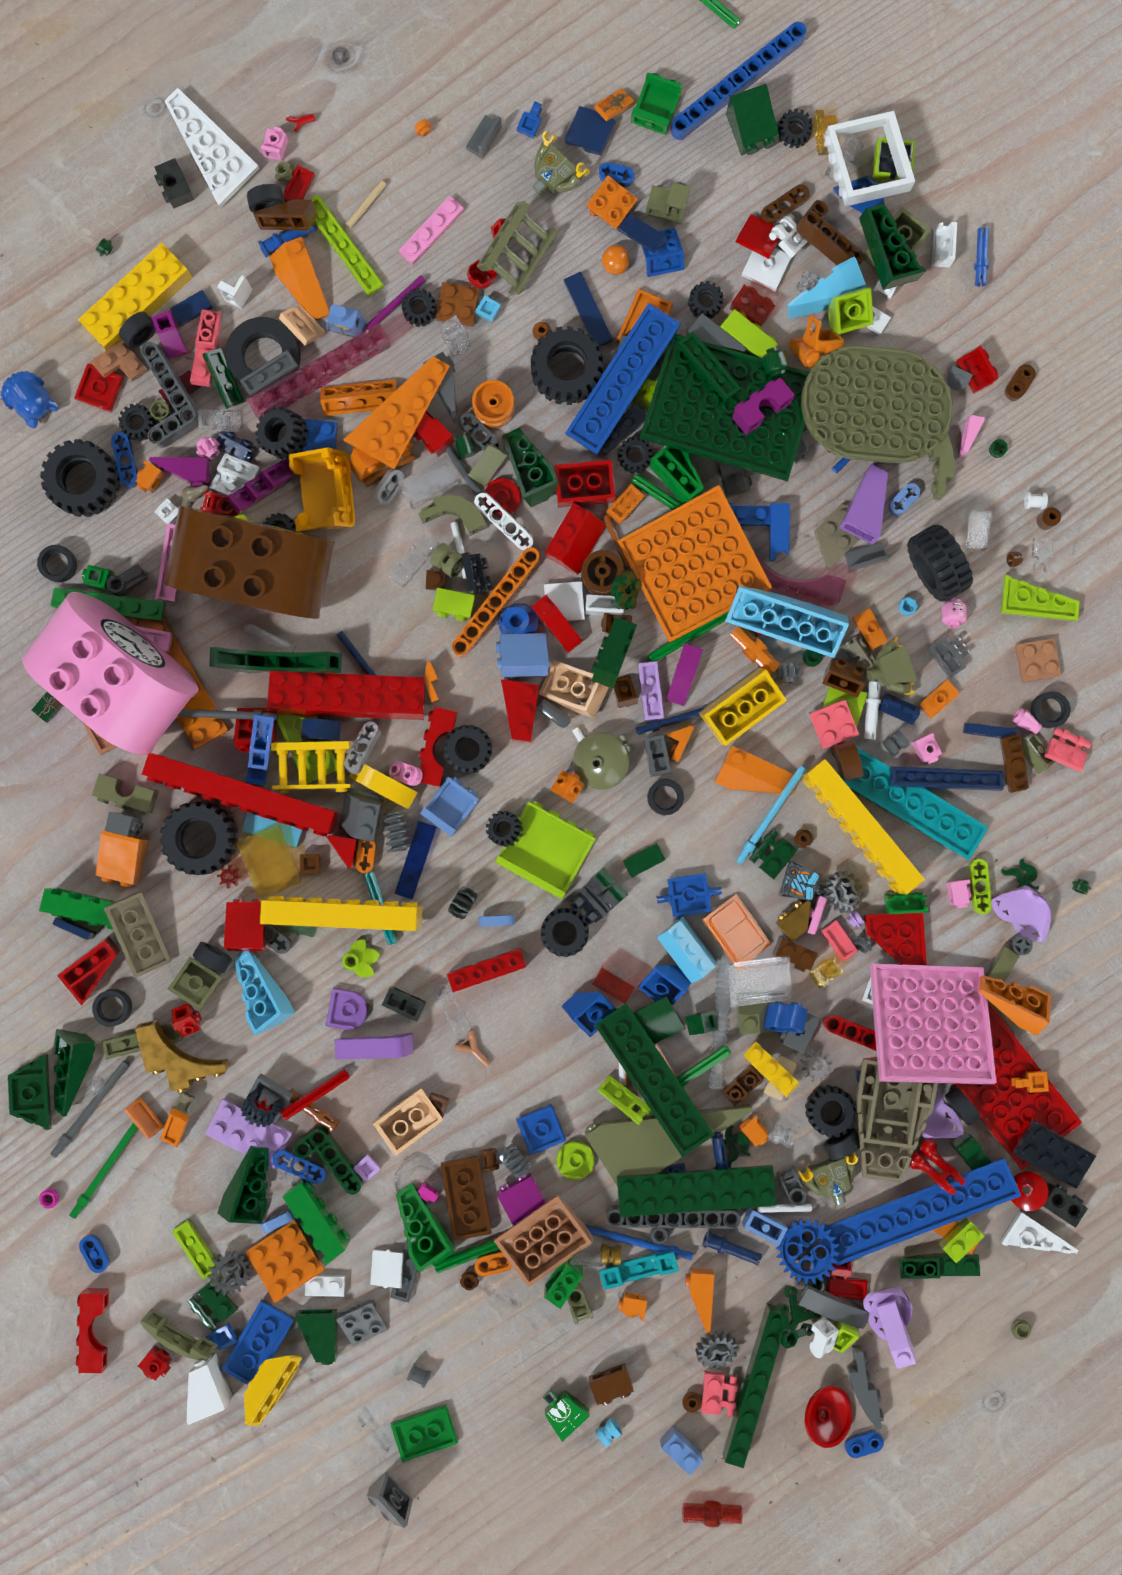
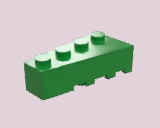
M58 887L44 888L39 911L50 913L56 917H69L70 920L77 922L82 920L88 921V924L100 926V924L107 925V929L113 930L103 907L116 901Z
M303 1179L283 1195V1199L295 1218H301L302 1229L306 1234L312 1235L313 1246L316 1251H322L325 1256L322 1260L327 1265L346 1250L350 1242V1236L344 1228L341 1229L337 1224L338 1219L336 1216L328 1212L325 1201L321 1197L318 1198L314 1193V1186L309 1181L306 1182Z

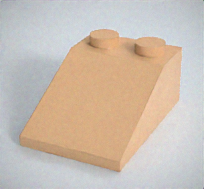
M554 660L539 695L577 713L595 719L609 687L591 681L594 675L592 673Z
M420 1088L371 1123L392 1153L397 1156L442 1122L443 1118Z

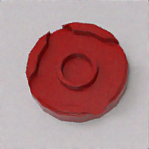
M497 478L491 481L484 493L492 496L510 515L516 512L520 506L521 491L515 482L507 478ZM484 497V503L490 511V509L493 508L495 505L492 503V505L489 506L486 502L487 497ZM495 509L492 512L494 515L503 516L499 509Z

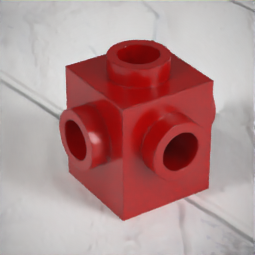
M186 1003L171 1009L172 1026L183 1037L201 1030V1014L198 1010L195 1011L191 1004Z
M154 1345L137 1367L143 1371L147 1378L156 1381L160 1375L164 1377L170 1370L169 1363L172 1361V1358L166 1350Z

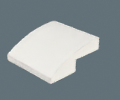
M225 453L217 467V474L209 487L210 491L228 497V495L243 488L245 483L258 477L260 467Z

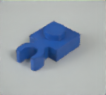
M230 1323L213 1330L210 1333L211 1336L205 1337L217 1344L219 1351L238 1341Z

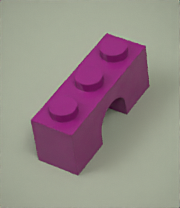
M781 378L776 381L771 380L766 384L765 389L761 392H754L747 402H740L734 408L735 411L732 418L746 435L762 425L764 415L760 412V407L769 406L777 414L792 403L795 394Z

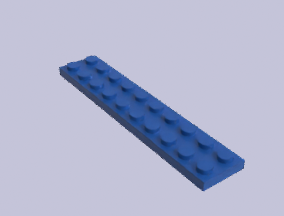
M1005 1158L961 1174L966 1181L963 1186L953 1178H949L947 1182L957 1191L954 1195L947 1193L936 1183L826 1225L825 1231L832 1229L830 1237H837L833 1243L840 1245L835 1248V1251L840 1252V1255L835 1256V1259L839 1261L836 1265L844 1264L1020 1197L1021 1194Z

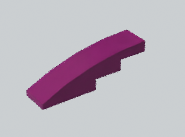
M284 459L261 471L260 476L245 483L243 488L228 495L226 500L238 514L257 504L297 476L289 467L290 460Z

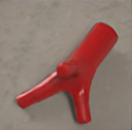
M314 114L300 117L289 116L286 117V121L297 123L294 129L297 133L302 125L315 122Z

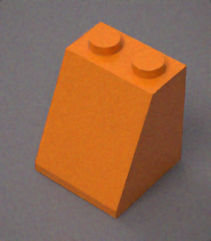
M102 830L96 876L102 877V881L113 883V880L120 881V885L125 887L138 885L150 840Z

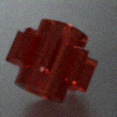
M231 864L228 865V869L220 868L222 873L217 875V877L221 878L220 885L227 884V889L231 888L232 883L235 886L239 885L237 880L242 878L238 874L240 868L234 870ZM226 874L233 875V879L229 880V878H226Z

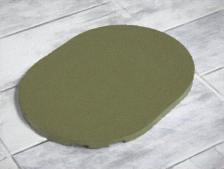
M853 345L841 347L826 354L814 365L803 385L801 408L808 430L815 440L831 453L852 460L901 464L921 459L940 444L951 424L953 401L950 388L947 387L942 373L935 365H931L923 359L921 355L901 349Z

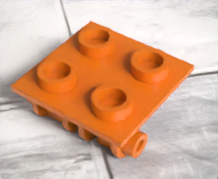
M608 175L586 204V207L590 209L589 214L595 217L598 215L616 230L638 199Z

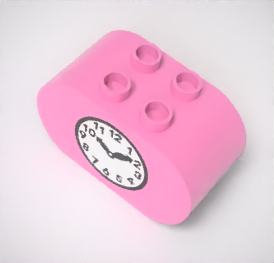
M71 592L66 596L22 657V663L29 675L94 732L113 745L140 755L152 752L160 737L190 698L194 697L198 692L197 683L191 674L169 654L161 650L143 632L138 630L129 620L106 603L78 592Z

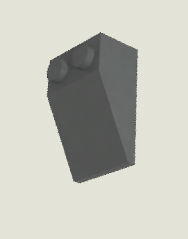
M442 351L434 357L448 364L450 368L440 384L437 394L455 423L458 421L454 377L456 370L451 357H446Z
M386 1471L369 1487L368 1500L373 1506H377L381 1510L382 1516L387 1521L390 1520L394 1525L405 1528L408 1525L413 1500Z

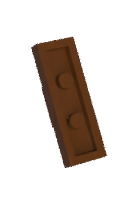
M1015 733L1000 737L1008 791L1013 793L1027 790L1029 785L1021 735Z

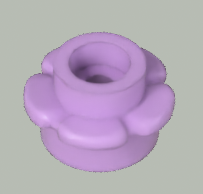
M857 911L849 912L850 917L847 918L853 927L861 928L860 926L864 924V921Z

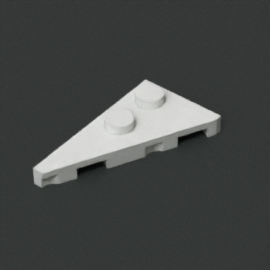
M1021 1211L1018 1212L1000 1240V1243L1004 1246L1013 1245L1021 1248L1060 1251L1068 1254H1077L1079 1251Z

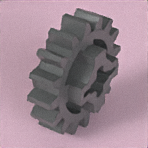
M847 871L836 872L829 876L830 880L825 881V884L828 886L824 888V891L828 892L825 898H829V906L834 905V910H839L840 913L852 912L859 908L858 904L862 903V900L859 898L863 896V893L859 890L862 886L857 884L859 879L854 880V874L848 875Z
M226 1251L225 1256L218 1254V1261L212 1260L214 1266L208 1267L212 1273L207 1275V1277L213 1279L210 1285L212 1287L215 1286L214 1290L217 1293L221 1290L223 1295H226L227 1291L233 1295L235 1289L241 1292V1285L247 1286L245 1279L251 1278L247 1274V1272L251 1271V1268L247 1267L249 1261L247 1259L243 1260L245 1257L243 1254L238 1256V1253L233 1251L232 1255H230V1252ZM240 1268H242L241 1276H239ZM220 1270V1276L217 1279V1272ZM228 1270L233 1272L231 1276L226 1274Z
M715 1331L713 1335L707 1333V1338L701 1337V1342L696 1343L697 1348L695 1352L698 1362H702V1366L708 1365L709 1369L713 1366H716L717 1369L720 1365L727 1366V1361L733 1362L732 1357H737L738 1347L735 1337H732L731 1333L725 1335V1331H722L720 1334Z

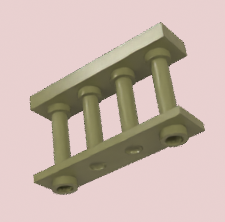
M525 201L515 204L477 265L481 271L493 269L511 284L512 287L508 292L510 295H519L526 288L525 283L547 248L554 243L555 235L558 232L556 228L545 231L531 219L527 212L530 205ZM523 221L542 238L537 247L518 232L517 226L520 222ZM513 237L532 254L527 263L508 248L507 242L510 238ZM503 253L522 269L517 279L498 264L497 259L500 254Z

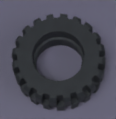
M562 326L556 327V332L549 330L546 332L545 338L541 336L538 339V345H534L530 362L533 383L537 386L540 394L544 393L545 398L549 401L554 399L556 404L561 405V402H567V405H572V401H577V403L583 402V398H588L602 376V351L599 350L598 342L593 341V336L589 333L585 335L583 329L578 328L575 331L573 326H567L565 330H562ZM564 351L578 354L585 363L583 374L569 381L556 378L549 370V362L553 356Z
M75 439L74 443L68 440L63 442V446L59 444L55 446V451L53 453L49 452L46 455L48 460L47 462L43 461L42 467L44 471L40 472V478L44 480V482H41L42 489L46 491L45 495L48 499L66 513L78 517L82 515L90 517L93 512L98 515L102 513L101 509L103 507L108 509L111 506L110 500L113 499L115 501L117 497L115 491L120 489V484L117 482V480H120L119 474L116 471L117 465L112 458L98 445H94L87 440L83 442L81 439ZM91 463L96 470V478L92 487L82 494L74 495L69 493L66 488L68 472L77 464Z
M932 525L909 539L907 551L913 568L916 570L925 588L928 589V592L935 599H938L940 602H947L970 589L973 584L970 564L959 543L956 542L953 535L941 525Z
M198 801L188 804L184 803L180 805V808L172 810L170 817L165 818V827H161L160 833H163V837L159 838L160 844H163L164 847L161 851L163 855L168 857L167 862L170 865H174L176 870L183 871L189 875L212 874L215 871L221 870L225 864L231 861V856L235 855L237 850L235 845L238 844L239 839L236 838V833H238L237 827H234V820L227 815L228 812L219 808L218 805ZM197 820L210 823L216 834L214 848L209 854L202 857L191 855L183 843V834L186 827L191 822Z

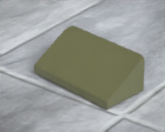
M489 444L468 476L486 486L507 455L495 445Z
M1031 731L1021 739L1024 757L1038 774L1047 770L1056 762L1044 757L1047 746L1034 732Z
M1002 946L985 976L1001 979L1005 982L1020 956L1007 947Z

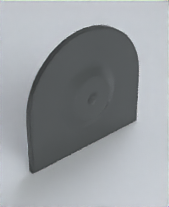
M952 365L947 377V383L953 390H963L969 384L972 374Z

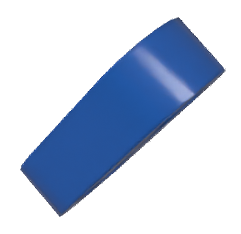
M604 163L599 168V178L602 182L607 177L604 173L606 170H610L609 176L622 187H629L634 181V172L629 167ZM624 174H628L629 178L627 180H623Z

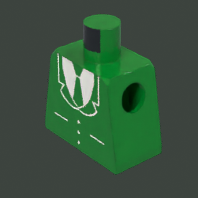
M550 1389L543 1396V1399L549 1404L545 1408V1416L562 1442L590 1417L589 1408L566 1390L557 1396Z

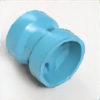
M612 1418L606 1421V1426L595 1430L597 1437L606 1447L612 1444L614 1438H619L622 1435L620 1427Z

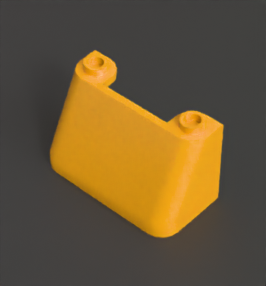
M332 448L289 454V467L294 474L300 475L303 513L296 515V531L309 532L353 527L355 524V511L348 454L343 450Z

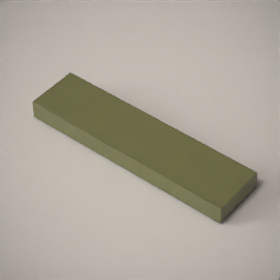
M172 1023L161 1026L165 1035L172 1043L182 1041L179 1031L174 1030ZM136 1032L102 1040L106 1060L140 1051Z

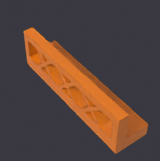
M396 379L322 387L320 401L323 415L332 416L374 411L397 390Z

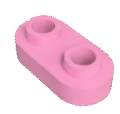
M395 761L390 766L389 774L394 780L411 786H417L422 780V771L418 767L401 761Z

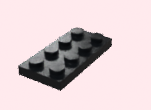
M1033 1119L1012 1151L1013 1154L1076 1189L1096 1158V1155Z

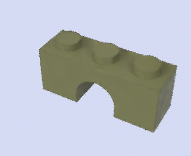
M99 773L92 796L98 797L97 801L106 804L111 801L116 803L115 807L127 810V807L134 808L135 813L145 815L146 812H153L159 791L135 785L133 793L125 797L120 789L121 779Z

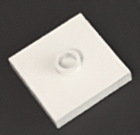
M776 248L769 259L752 251L741 276L776 291L791 257Z

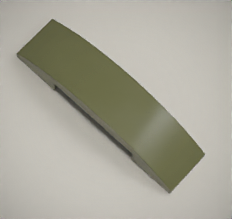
M151 1309L140 1322L144 1329L159 1343L191 1359L207 1361L218 1347L217 1344L203 1336L197 1340L167 1323V1316L154 1309Z

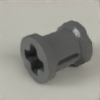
M414 1363L407 1380L421 1384L422 1388H425L432 1371H425Z

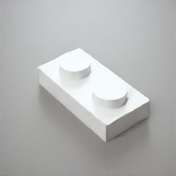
M318 1274L305 1283V1296L344 1297L345 1275Z

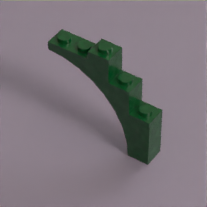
M210 647L209 667L236 670V672L269 673V671L341 673L342 653L329 651L266 652Z

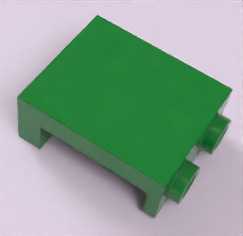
M647 72L638 102L631 114V123L666 135L680 99L683 85L679 84L676 80L662 78L657 73L651 74Z

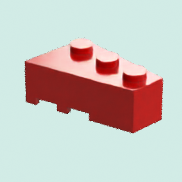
M501 679L512 741L531 743L539 685Z

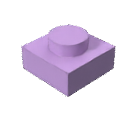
M367 1154L353 1169L367 1182L381 1167Z

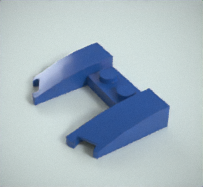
M729 503L740 526L769 527V562L776 560L775 554L785 551L786 555L789 553L790 503H771L770 506H743Z

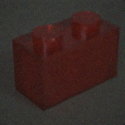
M602 966L591 982L592 985L626 1004L635 988L634 985Z

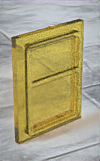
M280 826L266 829L263 832L236 841L258 899L302 883Z

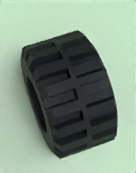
M277 406V408L272 407L270 411L266 410L263 417L260 416V423L256 425L258 431H255V435L258 436L256 439L257 443L260 444V448L265 450V452L280 459H289V454L300 453L303 451L302 447H306L307 443L305 441L309 438L306 432L309 429L305 425L306 421L302 419V416L281 406ZM286 425V433L278 441V434L281 428Z
M461 725V727H456L452 732H449L447 739L445 738V745L443 746L445 759L458 772L466 774L476 773L484 769L487 763H489L492 756V743L488 735L481 728L474 725ZM465 738H472L479 744V754L473 760H463L457 754V745Z
M559 908L550 912L541 926V939L545 948L559 957L574 956L579 951H582L589 938V928L583 921V916L570 908ZM569 921L575 926L576 936L572 942L562 944L554 938L553 930L557 923Z
M826 1085V1087H818V1091L814 1090L811 1092L813 1095L811 1097L808 1096V1104L805 1103V1108L807 1109L805 1114L808 1122L821 1135L831 1138L832 1136L840 1137L841 1133L845 1135L847 1133L846 1130L848 1128L851 1130L853 1128L851 1124L853 1122L856 1123L857 1120L855 1118V1115H857L855 1102L848 1093L837 1086ZM829 1101L839 1102L841 1112L838 1118L833 1121H824L821 1118L823 1105Z

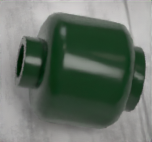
M777 347L767 349V354L762 356L765 373L771 375V378L785 374L789 368L785 350H778Z

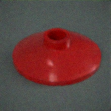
M1030 1171L1016 1174L1013 1178L1021 1196L1011 1200L1013 1204L1024 1211H1035L1044 1206L1049 1195L1045 1180L1040 1175ZM1025 1187L1031 1189L1029 1194L1024 1193Z

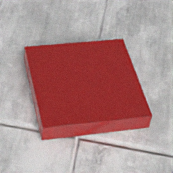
M750 214L735 242L769 259L780 238L771 240L769 234L775 225Z
M87 363L74 399L111 413L124 377L113 372L104 378L92 364Z

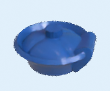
M516 603L503 608L497 625L501 634H534L538 626V617L529 605Z

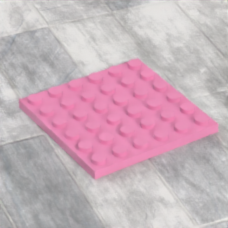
M896 964L870 965L879 1081L961 1084L996 1083L988 1001L978 992L980 977L982 975L985 976L984 968Z

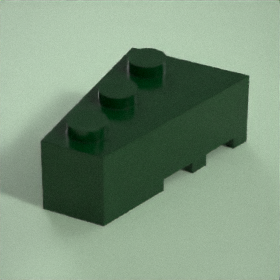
M615 617L608 637L604 636L601 644L603 649L599 648L596 660L599 661H594L591 672L594 675L591 681L612 689L614 688L637 624Z

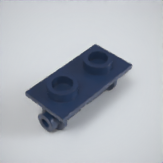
M230 430L217 433L220 435L217 438L220 444L219 447L229 453H232L235 447L234 455L244 461H251L253 458L251 452L258 450L251 441L236 437V433Z
M886 692L878 708L879 711L911 725L914 724L915 719H918L920 715V707Z

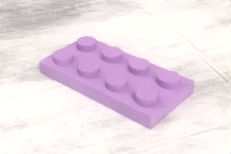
M222 1099L205 1135L244 1154L247 1153L250 1146L268 1147V1166L275 1169L276 1166L273 1164L272 1159L273 1153L277 1149H285L293 1132L274 1123H271L270 1126L266 1125V1127H262V1125L256 1127V1123L251 1125V1121H246V1116H242L241 1106Z

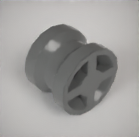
M1016 935L1010 939L1009 947L1016 954L1027 955L1031 952L1033 944L1028 937Z

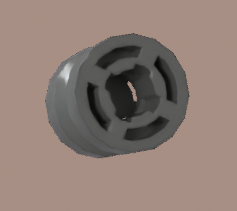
M899 730L894 732L891 738H887L882 742L885 749L893 757L899 754V750L905 749L910 745L907 738Z

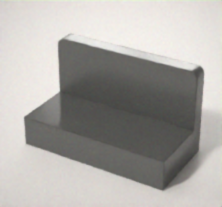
M485 115L466 145V150L483 159L502 128L501 117L497 116L494 120Z
M881 542L845 553V558L849 571L852 572L886 562L890 559V555L885 554Z

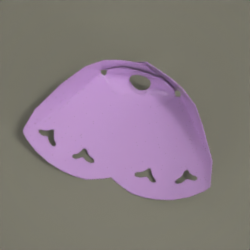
M1024 885L991 900L995 913L1002 920L1011 922L1019 934L1037 942L1045 940L1051 923L1049 903L1034 888ZM1020 924L1026 925V930H1024V927H1021ZM1038 931L1040 937H1038L1037 935H1033L1032 933H1036Z
M937 1088V1099H935L932 1114L929 1115L926 1121L927 1125L921 1135L924 1138L959 1137L963 1135L962 1124L954 1110L944 1104L943 1096ZM945 1112L948 1113V1116H950L951 1119H950V1118H945V1117H946ZM954 1125H956V1130L958 1132L952 1130L954 1128Z
M900 1286L869 1293L863 1301L864 1309L869 1312L868 1321L871 1328L884 1340L887 1339L883 1331L880 1330L883 1326L877 1305L895 1300L905 1327L912 1316V1304L908 1295Z

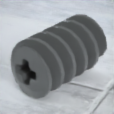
M403 812L382 814L388 816L383 820V823L389 824L384 827V830L390 831V833L385 835V838L391 839L386 845L392 847L387 850V853L406 850L407 847L411 846V843L405 842L410 836L404 835L409 828L403 827L408 821L402 820V817L407 814Z

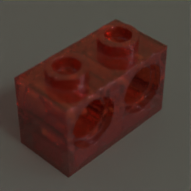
M744 284L731 302L729 309L731 311L735 309L738 312H743L751 323H756L762 328L773 313L776 305L773 304L770 298L758 294L757 290L752 286ZM748 298L750 303H743L741 299ZM762 308L766 313L760 314L757 312V309Z

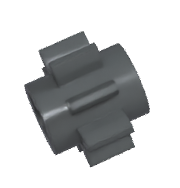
M782 663L781 668L777 669V678H781V683H796V678L800 677V668H796V663Z

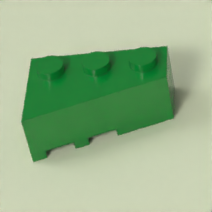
M666 446L651 458L649 468L682 504L702 495L704 487L695 467H693L689 459L688 452Z

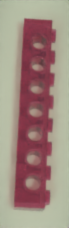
M378 323L247 399V402L259 420L260 416H264L266 410L270 411V408H277V406L287 408L390 348V341Z

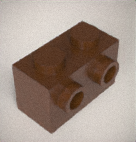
M834 657L831 658L825 670L822 684L858 698L866 683L867 670L861 666H856L843 659Z
M779 937L772 955L777 957L776 961L785 965L788 962L795 964V969L805 972L806 969L812 970L818 953Z
M625 1363L589 1376V1384L597 1405L610 1404L613 1399L619 1397L626 1398L634 1392Z

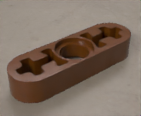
M803 184L795 186L765 206L760 218L767 223L775 224L806 203L809 197L808 187ZM798 192L804 193L803 198L799 196L795 199V201L793 200V198L796 197ZM780 202H789L790 208L782 209ZM776 208L777 211L773 214L772 219L770 217L766 218L767 212L771 214Z

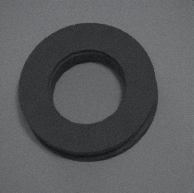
M269 317L248 319L233 330L227 341L226 361L230 371L240 384L239 380L253 372L245 363L246 349L253 341L259 338L275 340L280 344L282 353L288 350L300 367L301 354L298 343L290 329L276 319ZM299 368L260 393H273L285 388L295 378Z

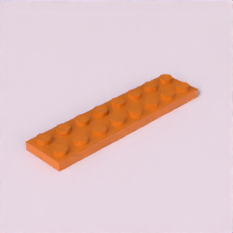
M125 617L134 626L173 633L165 618L163 622ZM173 634L170 652L166 653L191 674L198 686V692L194 697L190 698L183 709L217 710ZM177 717L195 750L229 731L222 718Z

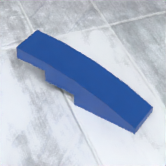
M254 714L246 783L266 784L274 724L273 716Z

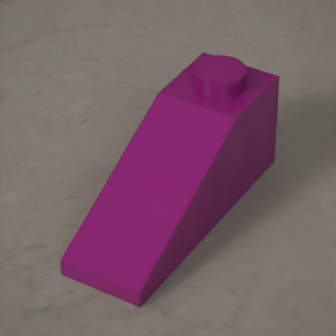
M149 457V461L154 466L193 485V487L210 485L211 462L207 458Z

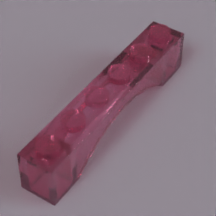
M754 551L772 588L779 589L781 587L786 589V592L794 595L800 593L809 600L819 599L828 606L837 605L840 602L846 580L829 574L810 580L788 578L769 568Z

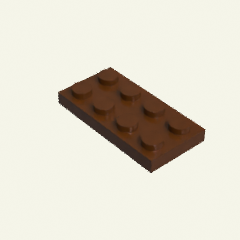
M479 1155L441 1162L453 1241L492 1234Z

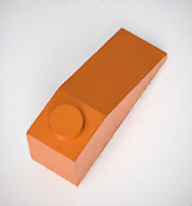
M689 1268V1274L685 1275V1286H688L706 1334H710L714 1272L713 1269Z

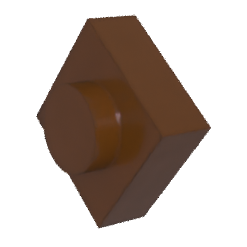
M426 570V590L436 591L437 588L445 589L446 574L439 570Z
M300 854V874L320 873V854Z
M431 1092L429 1100L443 1118L450 1098Z

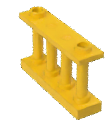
M351 741L271 743V751H277V755L279 754V785H273L272 789H278V793H289V789L336 788V792H347V788H352V784H345L344 753H346V749H351ZM289 750H296V754H298L299 785H287V754H289ZM308 750H315V754H317L318 784L307 785L306 754H308ZM327 750H335V753H337V784H326L325 754Z

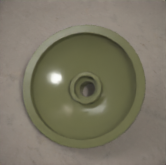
M605 732L593 733L583 738L577 745L573 757L574 768L581 781L587 786L599 790L610 789L618 785L627 775L629 754L625 745L614 735ZM595 760H599V766L595 764Z

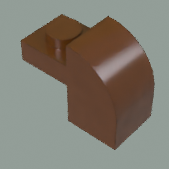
M841 742L834 747H830L832 755L837 760L839 774L844 781L863 776L861 760L854 742Z

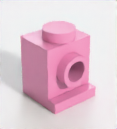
M273 127V129L267 128L263 145H261L264 157L283 161L288 143L286 133L278 127Z
M933 733L911 742L921 763L927 761L928 764L939 760L938 756L942 752ZM927 746L931 747V753L927 752Z
M970 879L946 882L950 905H956V908L968 907L971 891L967 884L970 883Z

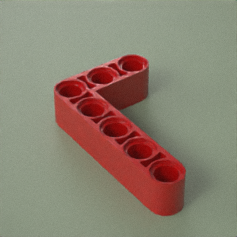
M827 1014L823 1018V1027L829 1032L877 1051L875 1031L834 1014ZM831 1019L837 1020V1025L834 1028H829L828 1026ZM849 1026H853L855 1031L852 1035L848 1036L846 1030ZM871 1033L873 1037L871 1042L865 1043V1035Z

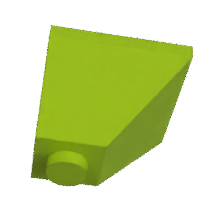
M871 287L833 297L828 307L829 327L836 334H842L874 324Z

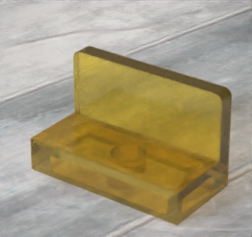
M824 109L816 110L813 124L817 155H828L829 151L824 146L825 139L823 135H825L828 126L837 124L836 116H824Z

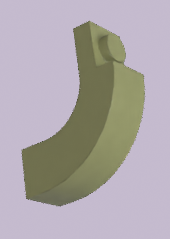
M442 495L433 498L435 506H426L421 509L422 512L418 513L423 524L443 515L456 516L463 521L470 536L487 529L486 522L478 508L467 499L459 496Z

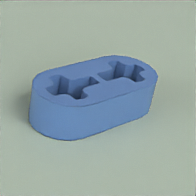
M914 483L907 484L894 497L888 506L889 512L892 515L899 516L903 514L919 497L920 488ZM913 489V495L907 499L905 495L908 493V490ZM902 500L904 503L901 505V509L895 510V504Z
M515 915L478 917L479 926L515 925Z
M288 1209L263 1221L260 1226L264 1233H268L296 1218L291 1210Z

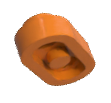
M497 1251L478 1257L475 1261V1271L480 1276H489L506 1272L512 1265L508 1259L505 1263H502L500 1258L505 1257L502 1251ZM487 1262L488 1266L482 1267L481 1263Z

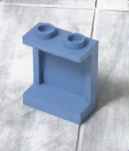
M454 776L452 779L449 777L445 779L444 784L420 813L451 837L479 801L476 798L478 794L471 788L466 790L461 787L463 782Z

